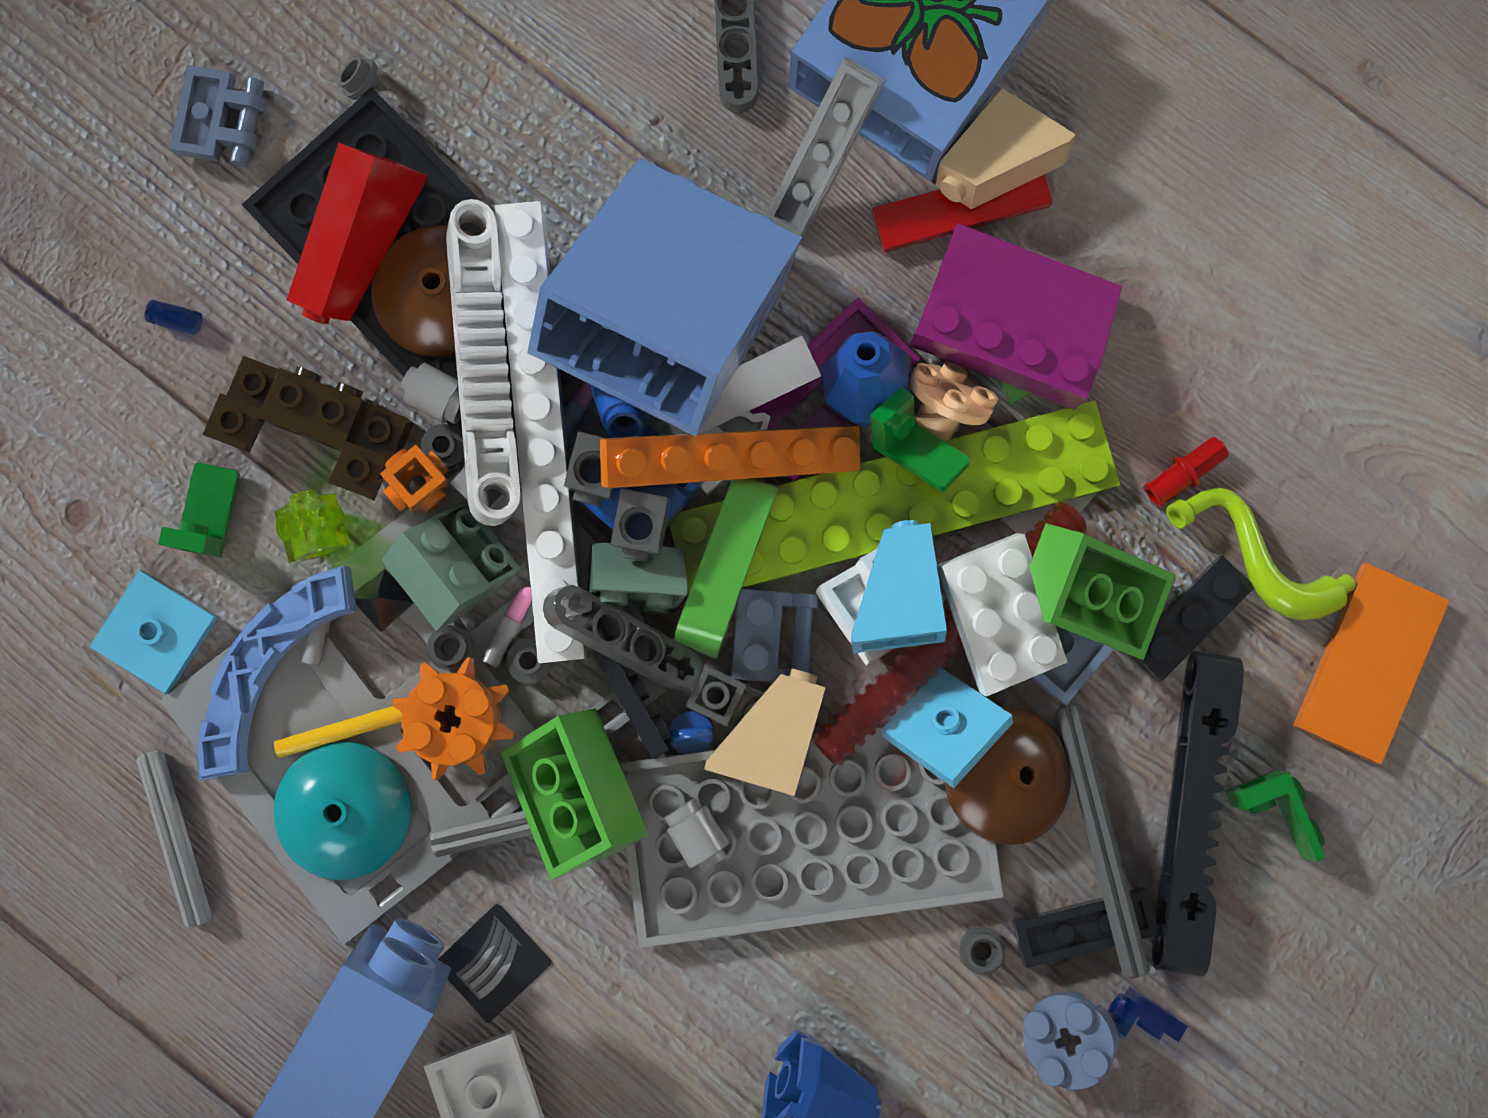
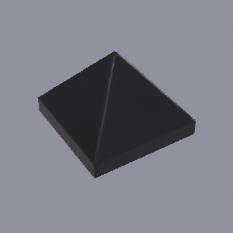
M387 569L382 570L354 595L355 604L380 632H383L414 604Z

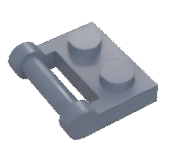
M742 589L737 604L731 678L774 682L780 674L790 676L791 670L777 669L782 607L796 608L791 669L813 674L812 671H809L813 610L818 609V595Z

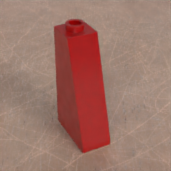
M338 143L287 301L304 308L302 316L318 323L329 324L330 318L350 321L422 190L428 175L392 160Z

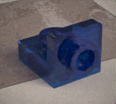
M1130 986L1124 994L1119 993L1108 1008V1013L1112 1017L1118 1036L1121 1039H1125L1136 1020L1137 1026L1158 1040H1161L1165 1033L1179 1042L1188 1028L1174 1014Z

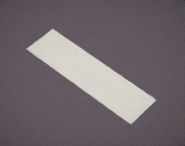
M803 336L795 338L740 365L699 433H705L821 377ZM668 423L673 435L689 434Z

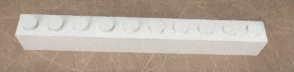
M540 201L494 205L538 663L588 658L587 646L554 629L548 624L543 613L544 600L553 590L570 585L581 588L573 496L571 495L572 491L564 487L569 467L561 373L560 369L527 353L540 287L551 274L546 218ZM569 599L561 601V605L566 608V617L577 614L568 608Z

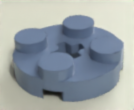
M1061 991L1047 996L1027 1014L1023 1022L1025 1051L1031 1064L1038 1071L1040 1079L1049 1086H1060L1070 1090L1085 1089L1097 1084L1110 1071L1119 1050L1117 1028L1108 1011L1100 1004L1096 1006L1092 1001L1083 998L1086 995L1076 991ZM1063 1028H1068L1069 1033L1073 1036L1079 1035L1081 1043L1075 1047V1052L1070 1051L1068 1047L1062 1044L1060 1038L1064 1035Z

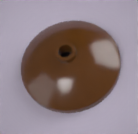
M446 225L418 228L396 240L390 246L372 281L371 295L373 308L385 332L404 349L430 358L456 356L446 245ZM461 229L465 234L469 236H475L474 234ZM430 278H440V284L436 289L429 290L426 288V282ZM501 280V291H500V292H502V303H501V307H502V310L504 311V301H503V291H502V280Z
M1001 707L1012 715L1013 724L955 788H952L945 782V789L954 813L969 831L992 843L1017 845L1039 838L1058 821L1069 798L1071 770L1064 744L1057 732L1047 721L1026 709ZM1022 768H1024L1027 772V780L1025 781V783H1023L1020 780V771Z

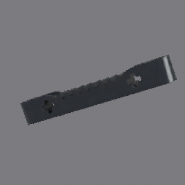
M1193 651L1186 664L1156 908V921L1160 935L1153 936L1152 962L1155 970L1204 977L1210 965L1216 919V901L1211 891L1205 887L1214 884V879L1203 873L1206 867L1216 865V860L1206 855V849L1218 847L1219 842L1209 837L1208 831L1220 828L1221 823L1212 819L1210 812L1223 809L1221 803L1212 799V794L1225 791V786L1215 781L1214 777L1215 775L1227 773V767L1216 762L1219 756L1229 754V749L1221 744L1228 742L1235 735L1238 727L1244 677L1243 662L1239 657ZM1202 717L1214 718V727L1202 725ZM1193 899L1192 907H1185L1184 910L1180 909L1181 900Z

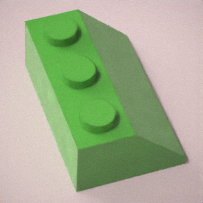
M1046 523L1029 566L1043 621L1144 660L1176 574L1086 534Z
M596 708L558 715L501 752L550 880L560 878L616 854L649 836Z

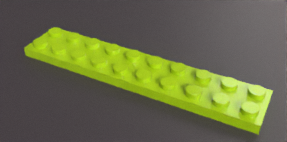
M1096 401L1081 404L1075 410L1065 408L945 441L970 458V466L944 492L938 491L888 457L861 463L860 471L824 473L777 486L778 491L742 589L865 556L878 548L883 530L892 528L891 526L894 523L900 521L915 520L919 522V525L930 523L932 537L1117 488L1120 486V482ZM724 500L682 511L670 524L675 548L684 549L688 595Z

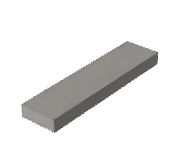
M848 57L842 60L765 215L766 217L770 218L778 226L801 236L802 240L806 237L887 80Z

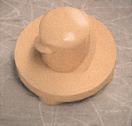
M945 361L943 366L918 363L912 371L910 378L912 392L923 402L915 415V423L943 441L950 440L954 432L959 431V423L969 425L986 423L994 411L998 397L991 390L981 387L967 378L968 371L964 367L949 361Z

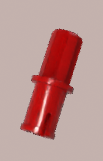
M1211 437L1185 457H1176L1173 459V466L1143 486L1147 497L1155 506L1162 508L1165 506V503L1187 487L1191 486L1194 488L1200 484L1199 479L1228 458L1229 452L1226 445L1216 437Z

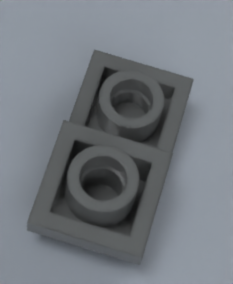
M705 665L686 707L734 729L764 693Z

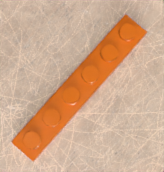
M842 425L698 433L696 437L691 434L600 439L601 487L618 488L860 471V426Z

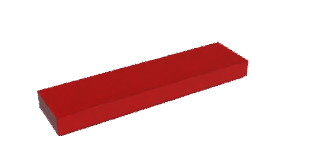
M1042 175L973 209L968 208L961 202L949 200L939 189L873 207L871 213L883 253L952 235L957 223L973 229L1049 208L1053 201L1045 175Z

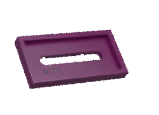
M857 297L807 345L821 377L750 410L752 414L766 413L771 416L767 430L782 429L781 423L823 383L822 364L844 338L853 334L873 331L881 333L910 355L912 368L919 362L920 358ZM824 404L800 428L850 424L828 409L826 404ZM791 475L786 477L791 482L797 481L802 475Z

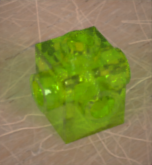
M314 489L300 491L290 495V502L274 512L276 516V532L283 541L289 563L329 557L350 545L346 530L345 514L339 506L336 493L317 495Z

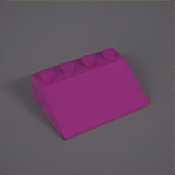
M957 223L909 346L1075 410L1087 400L1104 355L1122 286Z

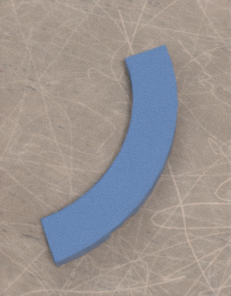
M341 566L323 571L292 586V590L285 593L273 604L268 603L232 643L220 663L210 686L209 692L212 695L207 708L205 721L201 720L198 743L199 780H210L249 772L248 740L251 721L258 698L274 668L284 655L311 631L338 617L356 612L350 567Z

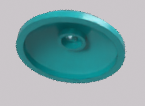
M330 743L307 752L287 770L275 796L274 824L282 847L288 856L301 868L326 879H354L379 869L398 852L410 828L412 799L407 781L402 772L385 754L361 743ZM332 804L338 805L341 809L342 814L338 821H333L328 816V809Z

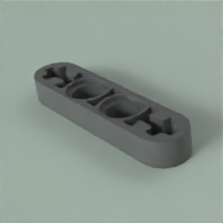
M715 0L720 101L724 108L730 112H747L753 108L758 95L754 0H743L747 9L743 14L736 17L729 16L723 11L722 6L727 0ZM739 39L748 45L749 50L741 58H732L726 54L724 47L730 40ZM733 71H742V87L746 91L743 93V98L740 99L735 98L733 91H731L734 87Z
M574 585L564 586L553 590L546 596L543 603V613L548 624L554 629L664 688L675 690L691 687L698 681L701 674L700 660L697 654L687 646L607 602H601L600 598ZM569 599L568 608L577 614L566 617V608L561 605V601ZM588 612L585 617H583V616L580 615V614H583V613ZM601 616L609 619L613 625L614 631L610 641L603 640L598 634L597 622ZM638 637H643L649 644L650 654L646 661L640 660L635 653L634 644ZM662 660H664L665 662H673L679 660L678 668L683 671V675L677 677L678 669L669 663H660L662 662Z

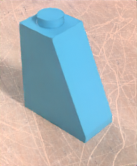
M905 520L894 523L891 526L892 528L883 530L851 632L853 654L945 642L947 628L930 523L919 525L918 521Z

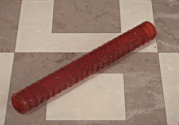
M1058 502L1054 505V512H1047L1044 515L1045 521H1038L1034 526L1035 531L1028 530L1025 533V537L1033 558L1046 523L1083 534L1086 532L1087 526L1082 515L1074 507ZM950 606L945 611L947 614L945 616L947 628L945 642L905 647V655L898 654L895 657L896 663L894 665L888 664L885 667L886 673L884 675L878 673L875 676L876 682L873 685L868 683L865 686L866 692L863 695L857 693L854 696L856 702L853 704L847 703L844 706L845 712L843 714L836 713L834 715V723L830 724L827 722L823 726L825 731L822 734L816 732L813 735L815 745L833 764L844 765V757L847 754L853 756L856 753L854 747L857 745L863 746L866 743L865 737L867 735L874 736L876 734L875 727L877 725L883 727L887 723L885 718L888 715L893 717L897 714L896 707L898 705L904 707L907 704L906 698L908 696L914 697L917 694L916 688L918 686L925 687L928 681L926 678L928 676L934 678L938 674V667L944 668L947 666L948 657L955 658L958 655L957 649L959 647L964 649Z

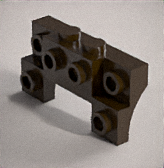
M243 356L227 395L219 394L202 435L250 453L264 423L267 422L280 429L341 451L328 483L375 501L384 480L380 473L386 469L385 463L404 448L414 423L409 418L367 403L361 399L363 392L350 385L338 382L336 388H332L320 383L322 376L308 369L297 366L293 373Z

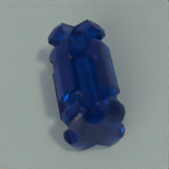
M152 299L146 305L144 319L148 323L197 335L201 329L203 315L195 310L191 311L184 307L165 302L161 303Z

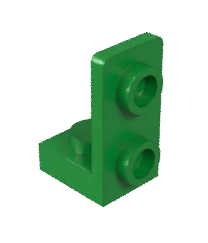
M902 387L870 415L872 447L938 491H946L970 466V458L915 423L914 395Z
M195 463L179 530L162 527L158 545L222 558L240 473L234 469Z
M1274 770L1225 790L1231 807L1249 810L1250 814L1260 813L1277 805L1275 802L1276 798L1301 858L1313 862L1325 859L1321 848L1325 844L1323 834L1317 823L1309 819L1303 805L1306 802L1305 791L1298 779L1292 777L1290 772Z

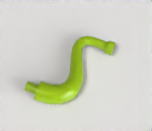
M1220 487L1202 491L1186 501L1179 499L1167 506V517L1171 524L1178 529L1193 523L1196 515L1212 506L1225 508L1235 524L1245 568L1256 593L1268 607L1283 617L1299 621L1313 620L1337 612L1347 604L1346 594L1356 587L1354 579L1348 574H1343L1337 579L1325 575L1307 584L1296 583L1285 577L1273 563L1250 507L1232 490Z

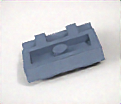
M187 65L170 150L178 156L219 162L222 146L232 147L230 163L238 167H248L250 153L255 152L258 137L254 133L258 115H262L264 112L266 101L262 94L265 83L260 79L248 77L244 92L234 90L236 79L230 72ZM230 108L240 110L237 129L226 128Z

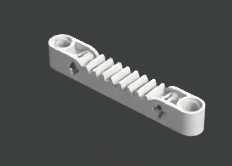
M469 199L461 201L452 210L447 226L446 245L468 505L471 514L477 521L484 525L495 526L508 520L519 505L520 484L516 441L513 431V419L511 418L512 402L509 398L510 382L508 381L509 368L506 363L507 346H505L504 311L501 307V268L497 222L494 212L487 204L479 200ZM467 222L474 223L481 229L482 234L469 236L460 229V225ZM489 489L500 491L506 500L505 507L500 510L490 509L483 502L482 493Z

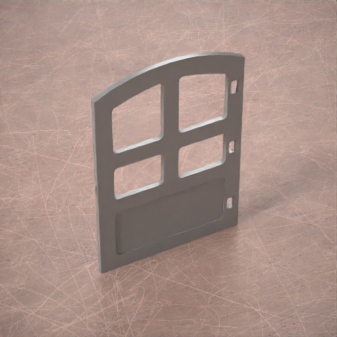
M465 466L447 479L450 486L444 492L447 498L436 509L428 514L422 510L416 516L408 509L328 570L341 566L350 567L354 595H356L382 570L387 569L381 559L404 531L467 500L450 484ZM520 487V502L512 516L525 525L522 490ZM575 519L581 588L587 591L589 550L592 542H595V540ZM513 599L468 633L473 642L471 658L474 659L475 677L486 682L489 687L500 686L502 683L491 671L488 663L482 661L481 658L497 631L495 628L500 618L506 614ZM532 601L521 622L522 627L517 636L534 624ZM414 603L403 614L427 644L429 637L435 629ZM624 606L625 613L646 624L639 607ZM601 616L608 635H613L612 623L606 617ZM454 621L451 622L450 624H448V625L457 626V625L454 623ZM326 633L320 666L301 662L306 635L284 655L274 668L258 698L251 721L248 740L249 772L220 777L218 780L341 944L345 945L462 853L458 852L436 857L430 842V835L432 833L512 814L521 807L509 773L468 805L458 804L441 780L432 779L431 767L425 759L419 757L414 751L398 753L396 746L403 738V729L401 722L336 742L361 743L379 750L397 765L406 779L412 799V818L408 834L398 852L385 865L374 872L348 880L322 878L307 872L297 865L288 856L277 836L273 814L274 801L279 784L287 770L301 756L312 749L278 758L274 749V741L392 706L393 699L408 698L411 690L421 681L419 671L386 698L379 699L331 636ZM638 637L634 644V650L640 660L646 661L650 654V647L643 637ZM453 639L446 641L443 647L444 653L449 657L454 656L459 649L458 643ZM229 648L160 700L161 704L197 752L201 720L205 721L207 708L212 695L209 692L210 686ZM432 662L429 663L439 673H456L458 669L443 670ZM622 665L628 677L634 674L638 675L650 697L642 701L645 707H648L667 692L666 688ZM611 691L590 708H596L598 712L614 699L619 707L624 710L614 691ZM508 693L499 703V707H501L503 712L502 724L514 731L513 739L501 740L506 748L536 730L532 722ZM625 710L604 726L608 737L630 721ZM503 786L513 798L491 815L483 801ZM332 804L328 809V816L333 821H338L341 818L342 812L340 807ZM391 874L401 886L379 903L378 898L371 889Z

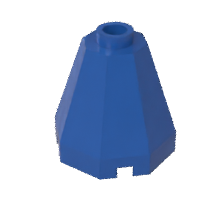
M874 331L865 332L844 338L821 366L826 407L850 425L867 427V424H871L870 415L900 387L914 395L910 388L912 374L910 355L881 333Z
M794 1030L779 1047L774 1060L784 1062L778 1076L772 1072L768 1075L765 1083L761 1118H879L881 1100L877 1097L878 1090L812 1035Z

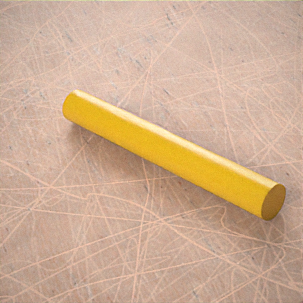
M390 706L274 741L275 753L278 758H283L400 723L402 721V712Z

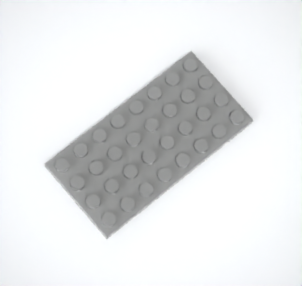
M883 727L812 736L795 796L704 770L707 759L715 750L619 763L649 835L626 848L639 948L1004 898L996 843L976 836L962 824L949 803L945 782L884 739L881 732ZM694 798L698 800L701 807L707 806L729 842L722 849L726 857L702 871L699 864L689 868L668 834L667 829L670 826L664 818Z

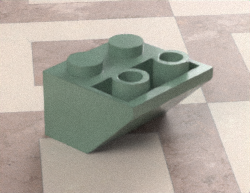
M468 500L404 531L381 559L436 631L470 612L521 570V567L491 529L473 517L469 509Z
M592 542L589 550L587 591L600 598L601 602H607L624 611V606L642 607V614L662 616L668 615L669 609H676L687 596V577L683 548L662 547L661 555L649 554L648 562L620 557L622 548L610 545L611 543Z

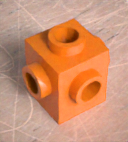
M415 444L408 451L406 448L398 451L385 463L386 469L380 474L389 486L383 490V493L400 512L408 507L415 516L422 510L428 514L446 500L447 495L444 492L450 486L444 475L449 470L433 451L425 455ZM414 478H424L426 484L418 491L414 492L410 489V482Z

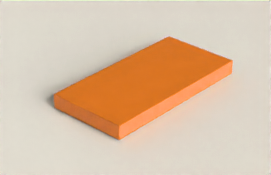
M1365 563L1360 565L1354 579L1356 587L1347 596V604L1341 610L1293 727L1374 764L1382 765L1450 600Z

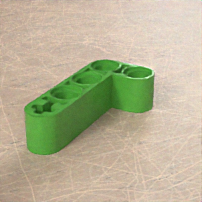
M755 478L733 479L731 481L674 636L675 641L693 651L715 659L718 658L732 614L778 491L777 486Z

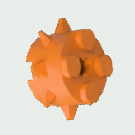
M470 657L466 658L456 673H439L427 662L419 665L421 681L411 690L408 698H395L392 701V706L402 712L401 726L403 738L396 746L398 753L414 751L419 757L431 762L433 780L439 781L449 765L453 766L462 763L468 765L481 776L487 772L484 753L493 747L496 740L513 739L514 731L502 724L503 712L501 707H499V703L510 691L508 685L489 687L486 682L476 678L474 659ZM452 706L456 707L455 715L461 718L460 726H452L450 730L448 722L444 720L446 712H452Z

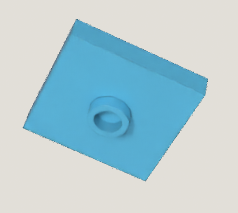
M138 570L89 647L164 694H169L175 688L219 617L147 572Z
M940 667L881 729L884 739L952 788H955L1013 724V719L1010 713Z

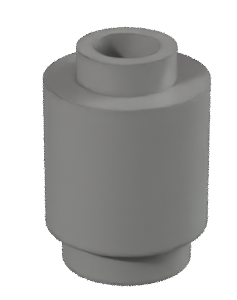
M427 363L421 364L418 369L412 366L407 371L400 386V390L405 392L403 397L404 403L442 423L448 420L453 424H457L461 419L458 380Z
M696 798L688 801L664 817L670 826L667 832L689 868L699 864L702 871L726 857L722 849L729 844L727 838L707 806L701 807Z

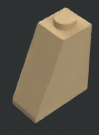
M1002 88L941 159L938 167L936 187L949 200L961 202L968 208L973 209L1063 166L1069 159L1076 134Z
M791 669L790 676L780 674L707 759L704 770L795 796L826 688L816 685L818 676L796 669Z

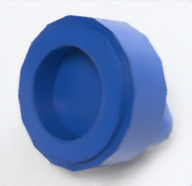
M687 711L681 713L673 719L669 727L672 735L670 743L681 754L704 752L713 741L714 730L712 723L705 715L699 712Z

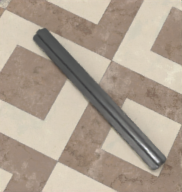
M1080 704L1065 705L1057 709L1056 715L1122 974L1125 978L1129 979L1143 977L1149 974L1150 969L1083 710Z

